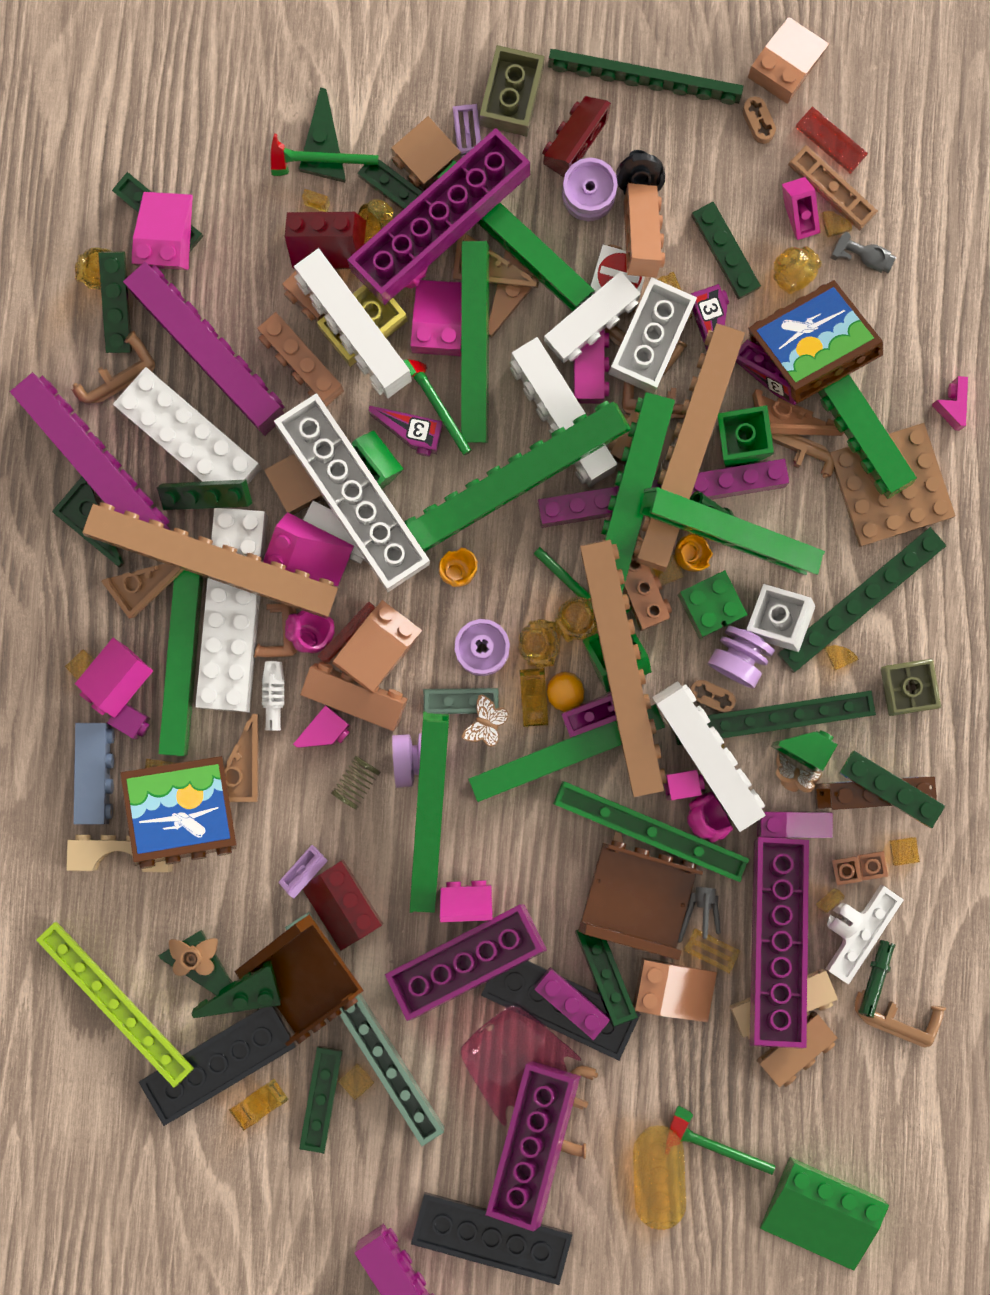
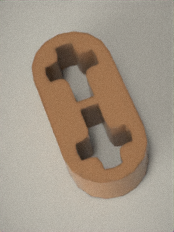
M756 96L750 97L744 104L743 116L755 141L761 144L769 143L776 132L775 123L764 100ZM751 105L755 108L759 107L758 118L754 111H749ZM760 123H762L764 129L769 128L767 136L764 133H759L761 129Z
M698 680L690 686V690L697 699L695 702L721 713L729 712L735 706V696L726 689L705 680ZM701 685H704V690L710 693L711 696L703 695L698 698L697 692L694 691L695 687L699 688ZM724 695H727V701L730 702V705H726L723 708L720 707L719 701L713 699L714 696L722 698Z

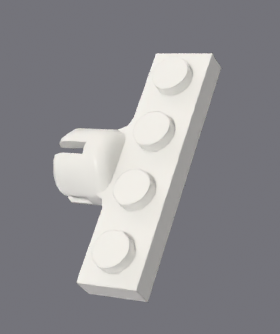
M880 885L862 912L856 911L845 903L837 905L833 911L843 918L839 920L829 915L827 925L829 929L840 935L843 941L826 967V970L849 985L903 902V899L885 886Z

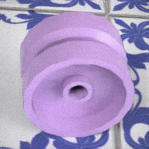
M596 158L580 159L570 166L565 173L562 190L563 204L569 214L579 220L589 222L599 220L609 213L614 205L618 186L616 174L611 166L603 160Z
M478 619L467 623L460 629L455 639L454 650L457 660L464 670L473 675L488 676L496 673L505 665L509 657L510 643L507 633L499 624L491 620ZM480 644H485L487 646V651L485 653L483 651L481 653L478 651V646Z

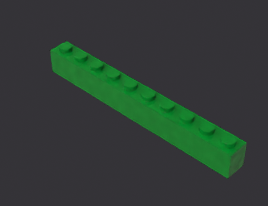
M605 401L594 408L596 412L588 417L586 414L577 417L572 421L573 426L566 430L564 427L559 428L551 433L552 438L548 441L543 442V440L532 444L529 447L531 451L523 456L521 453L508 459L509 464L506 466L492 468L486 473L488 475L481 481L478 478L472 480L465 485L466 490L459 494L455 491L444 498L446 502L439 506L433 504L423 510L424 515L416 519L413 516L404 521L422 550L424 552L430 550L629 432L631 428L617 403Z

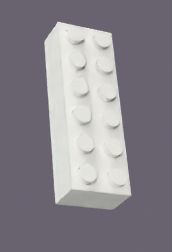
M318 248L294 266L297 273L294 278L297 281L298 287L305 296L310 294L309 298L318 314L322 315L324 313L326 315L324 316L327 321L326 324L333 334L337 335L339 333L341 335L339 337L342 341L341 344L349 355L355 354L356 364L364 375L370 374L371 384L379 395L384 393L389 398L412 381L409 368Z
M538 337L512 352L510 362L512 367H510V370L516 380H522L524 385L523 391L529 401L534 399L537 405L536 412L543 422L547 420L550 425V434L562 427L565 430L574 425L572 422L574 419L586 414ZM606 445L574 464L577 469L575 472L577 478L582 484L586 483L589 488L613 474L617 467V463Z
M147 367L142 370L113 403L121 413L202 482L247 480V484H249L262 469L252 457Z
M677 681L652 697L739 832L766 816L762 810L765 804L754 789L751 791L748 789L752 785L740 768L738 770L735 769L734 766L738 764L727 747L724 749L721 747L724 743L723 739L713 726L711 728L708 727L707 724L711 721L700 705L695 707L693 704L697 699L686 684L681 686Z

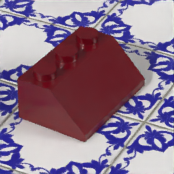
M584 96L580 103L577 101L570 110L569 114L571 117L567 123L563 121L556 131L558 136L554 142L549 141L542 152L544 155L543 164L562 177H565V173L570 166L584 157L608 122L611 103L607 100Z
M355 211L287 212L284 237L292 268L295 269L294 266L319 248L334 269H350L347 259L364 245L367 221Z
M344 860L310 880L302 889L340 951L384 924Z

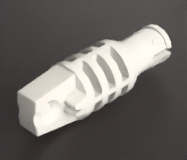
M266 661L264 665L262 705L263 708H266L265 730H281V708L285 705V680L283 665L280 661Z

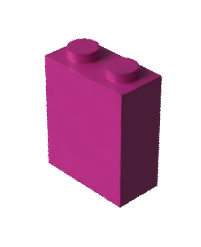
M113 637L76 681L75 685L82 691L79 694L89 703L93 702L91 707L101 715L108 713L115 718L153 670L128 647Z

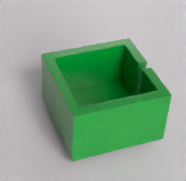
M725 570L681 591L677 595L699 639L748 615Z

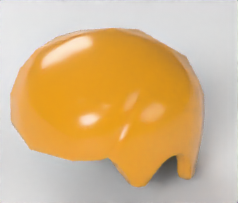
M689 534L678 541L675 548V557L682 569L697 572L710 566L709 561L713 553L709 548L708 542L703 537Z
M461 547L456 551H448L441 558L438 573L446 584L453 587L465 586L475 577L478 561L474 553Z
M565 671L555 674L547 685L549 702L555 709L564 712L580 706L584 699V685L574 673Z

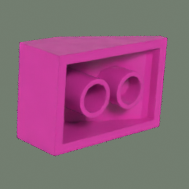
M143 192L133 236L131 264L140 266L146 262L150 267L155 265L160 269H189L193 195Z
M420 280L419 286L416 287L411 335L412 353L461 356L462 283Z
M287 512L275 527L263 562L271 564V561L285 565V570L295 573L296 569L309 573L310 579L319 581L320 578H324L334 582L333 586H338L354 545Z
M486 880L471 881L469 886H461V881L446 882V886L441 887L440 922L493 920L492 885H486Z

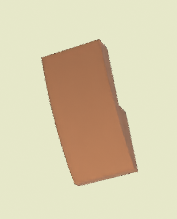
M884 851L832 860L837 885L889 876Z

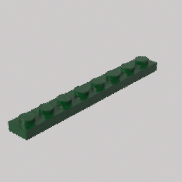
M550 49L548 67L556 72H576L577 75L582 77L596 76L607 82H613L614 80L623 81L629 86L643 85L648 86L649 89L654 91L664 89L681 96L690 94L695 95L701 100L716 99L727 105L739 104L744 85L557 49Z
M929 527L811 625L806 631L799 652L784 648L778 653L779 657L795 673L944 549L946 544Z
M871 690L707 715L711 721L707 725L709 728L713 726L723 739L875 716L876 712ZM675 734L676 745H682L681 741Z

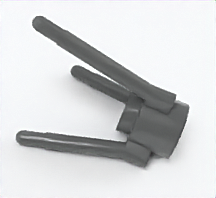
M696 887V893H691L690 903L678 939L679 943L683 940L696 902L698 908H703V939H707L709 909H712V907L716 934L719 935L721 933L718 910L719 896L716 895V889Z

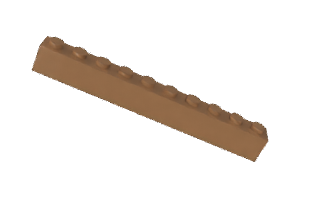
M716 323L714 331H708L704 344L709 347L706 354L701 353L697 368H700L701 371L698 377L693 376L689 391L693 392L691 400L685 399L681 414L685 415L683 424L677 423L673 437L678 438L675 447H669L665 459L670 461L668 469H662L657 482L662 485L661 489L690 499L745 332ZM646 516L642 531L646 532L644 540H638L634 554L638 555L636 563L665 572L680 529Z
M100 502L99 506L93 504L83 530V535L326 619L330 614L338 588L333 586L334 582L324 578H320L319 581L310 579V574L296 569L295 573L285 570L286 566L281 563L271 561V564L261 562L262 558L251 553H247L246 556L238 554V549L224 544L222 548L212 545L213 541L202 536H199L198 539L188 537L189 532L179 528H174L173 531L163 528V523L152 519L149 522L139 520L140 516L133 512L125 511L124 514L114 511V506Z
M609 539L581 545V556L633 797L662 792L664 791L663 784L667 783L664 768L659 769L657 759L662 758L659 743L654 744L652 734H656L654 719L648 718L647 710L651 709L649 695L643 694L642 685L646 684L643 669L638 670L636 660L641 659L638 644L633 645L631 635L635 634L633 620L627 619L626 610L630 609L627 594L622 595L620 585L625 584L622 569L617 570L615 560L619 559L617 544H612Z

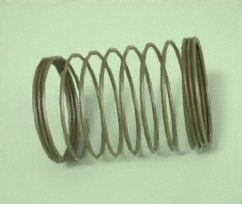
M355 756L353 758L355 761H352L355 766L358 764L378 776L381 773L359 757ZM349 765V768L352 767V768H354V769H356V770L362 772L363 774L369 776L370 778L376 780L374 777H372L370 774H368L367 772H365L363 769L359 770V769H357V768H355V767ZM352 769V770H353L355 773H353V772H351V771H349V770H345L350 776H352V775L350 774V773H352V774L358 776L359 778L365 780L366 782L370 783L371 785H373V783H371L370 781H368L366 778H364L362 775H360V774H359L358 772H356L354 769ZM342 775L346 780H348L346 777L352 779L347 775ZM358 779L354 780L355 782L361 784L362 786L370 790L369 787L360 782ZM354 783L350 784L351 786H353V787L357 788L358 790L362 791L363 793L367 794L365 791H363L361 788H359L358 786H356ZM336 784L341 790H343V789L340 787V786H342V785ZM344 787L345 789H347V790L353 792L354 794H356V795H358L359 797H361V798L364 799V797H362L361 795H359L357 792H355V791H354L353 789H351L350 787H348V788ZM334 788L331 791L333 796L354 809H357L358 806L337 791L361 803L345 790L342 792Z

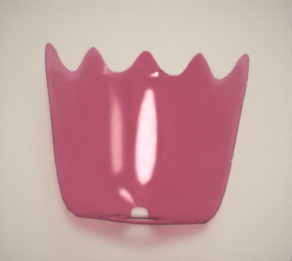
M515 1006L507 1007L485 1023L461 1047V1056L466 1068L493 1113L504 1126L507 1124L506 1108L507 1106H515L527 1063L535 1061L567 1072L564 1057H571L581 1061V1058L543 1024L528 1012ZM491 1025H494L493 1030L487 1031Z

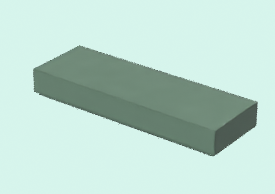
M498 688L423 689L424 712L433 714H477V699L479 695L489 698L495 704V709L499 708Z

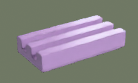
M477 104L453 106L457 148L461 151V156L474 148L471 146L468 111H473L476 145L481 141ZM458 112H463L467 148H462Z
M311 845L278 883L288 895L295 898L328 860L323 857L316 847Z

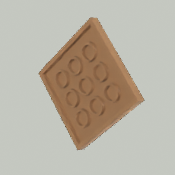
M924 423L889 434L917 477L911 486L889 499L877 491L874 485V478L871 473L867 474L860 463L862 460L857 452L853 453L849 446L830 452L834 461V472L859 547L956 516Z

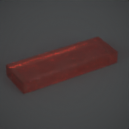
M813 106L796 124V128L850 174L868 155L863 148Z
M368 602L320 652L318 657L328 664L376 607Z

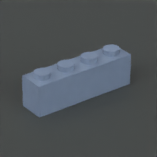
M75 723L74 824H109V819L113 818V804H110V794H113L114 781L110 779V769L114 767V755L110 754V745L114 743L115 733L108 723Z

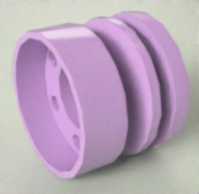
M728 626L725 633L732 639L722 637L720 640L728 650L715 649L707 664L724 676L749 688H755L762 673L754 664L767 665L769 661L761 654L771 657L775 650L754 633L745 629Z
M419 733L417 745H412L410 734L393 735L392 737L396 788L413 787L414 776L419 775L422 733Z

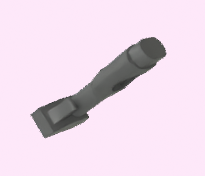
M845 232L839 238L830 257L835 261L837 258H844L850 261L851 255L844 251L847 249L858 254L863 264L880 273L882 271L889 273L896 259V256L891 255V251L875 244L862 246L850 240L851 236L848 232Z

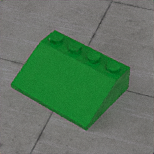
M789 1157L760 1229L855 1271L878 1233L889 1204L879 1196Z

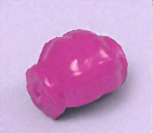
M302 610L297 614H290L285 621V636L289 641H292L294 648L301 653L308 652L313 654L320 652L326 645L332 642L335 632L334 621L330 617L326 619Z
M713 792L704 793L689 802L691 810L687 816V823L697 837L708 839L711 843H714L717 840L724 839L729 835V832L733 831L728 815Z

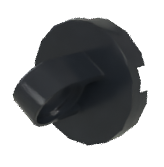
M642 150L631 151L629 157L624 159L616 170L618 188L623 190L624 195L628 183L657 186V190L660 191L665 183V168L661 160Z

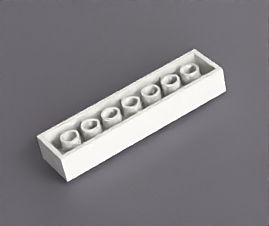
M317 393L274 420L276 428L387 592L430 565L429 558Z
M214 508L212 545L222 548L223 544L238 549V554L246 556L247 553L260 556L262 558L261 562H263L268 515L265 511ZM209 578L207 580L196 708L250 713L255 663L254 653L257 641L261 596Z

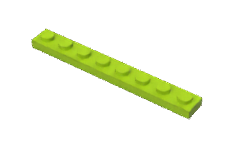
M54 922L36 940L173 1088L194 1069L58 922Z

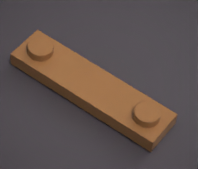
M807 145L789 162L788 165L802 178L806 177L814 189L859 231L878 212L876 208Z

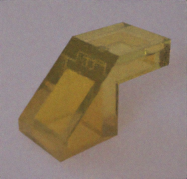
M545 669L519 670L523 727L548 725Z
M272 1079L234 1105L229 1111L244 1131L289 1099L276 1080Z

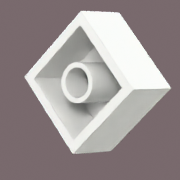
M763 584L747 631L759 636L766 643L799 652L814 612L815 604L810 597Z

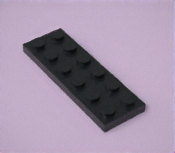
M526 961L487 981L481 996L620 1061L641 1015L639 1012H636V1019L616 1027H612L609 1021L598 1036L592 1040L534 990V985L545 974L547 969L533 962ZM564 978L607 1015L598 993Z
M275 1007L260 1008L183 1054L182 1056L194 1069L176 1087L173 1088L158 1070L140 1080L139 1084L161 1123L165 1126L294 1049L297 1045L293 1042L286 1046L285 1043L290 1040L291 1035Z
M427 1192L424 1193L411 1245L560 1285L573 1235L572 1232L543 1224L533 1232L485 1215L487 1211L485 1208Z

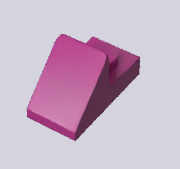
M958 376L949 384L948 398H951V400H936L932 404L934 409L957 431L966 426L968 377Z

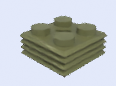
M933 659L881 667L889 716L941 708ZM908 681L916 686V689L912 690V694H910V691H906L905 688L909 683Z

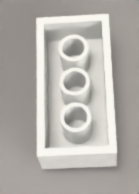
M651 277L608 374L654 394L697 297Z

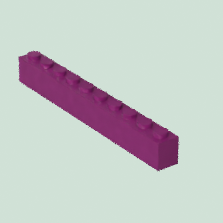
M785 459L700 472L698 473L692 494L700 491V493L702 492L705 496L714 500L785 488L789 484ZM653 480L651 488H661L662 485L657 483L658 480ZM618 486L538 499L537 505L541 528L610 517L612 511L608 510L611 495L616 496Z

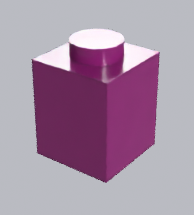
M126 704L115 718L111 716L107 723L132 739H138L139 736L143 737L150 727L148 722L151 718Z

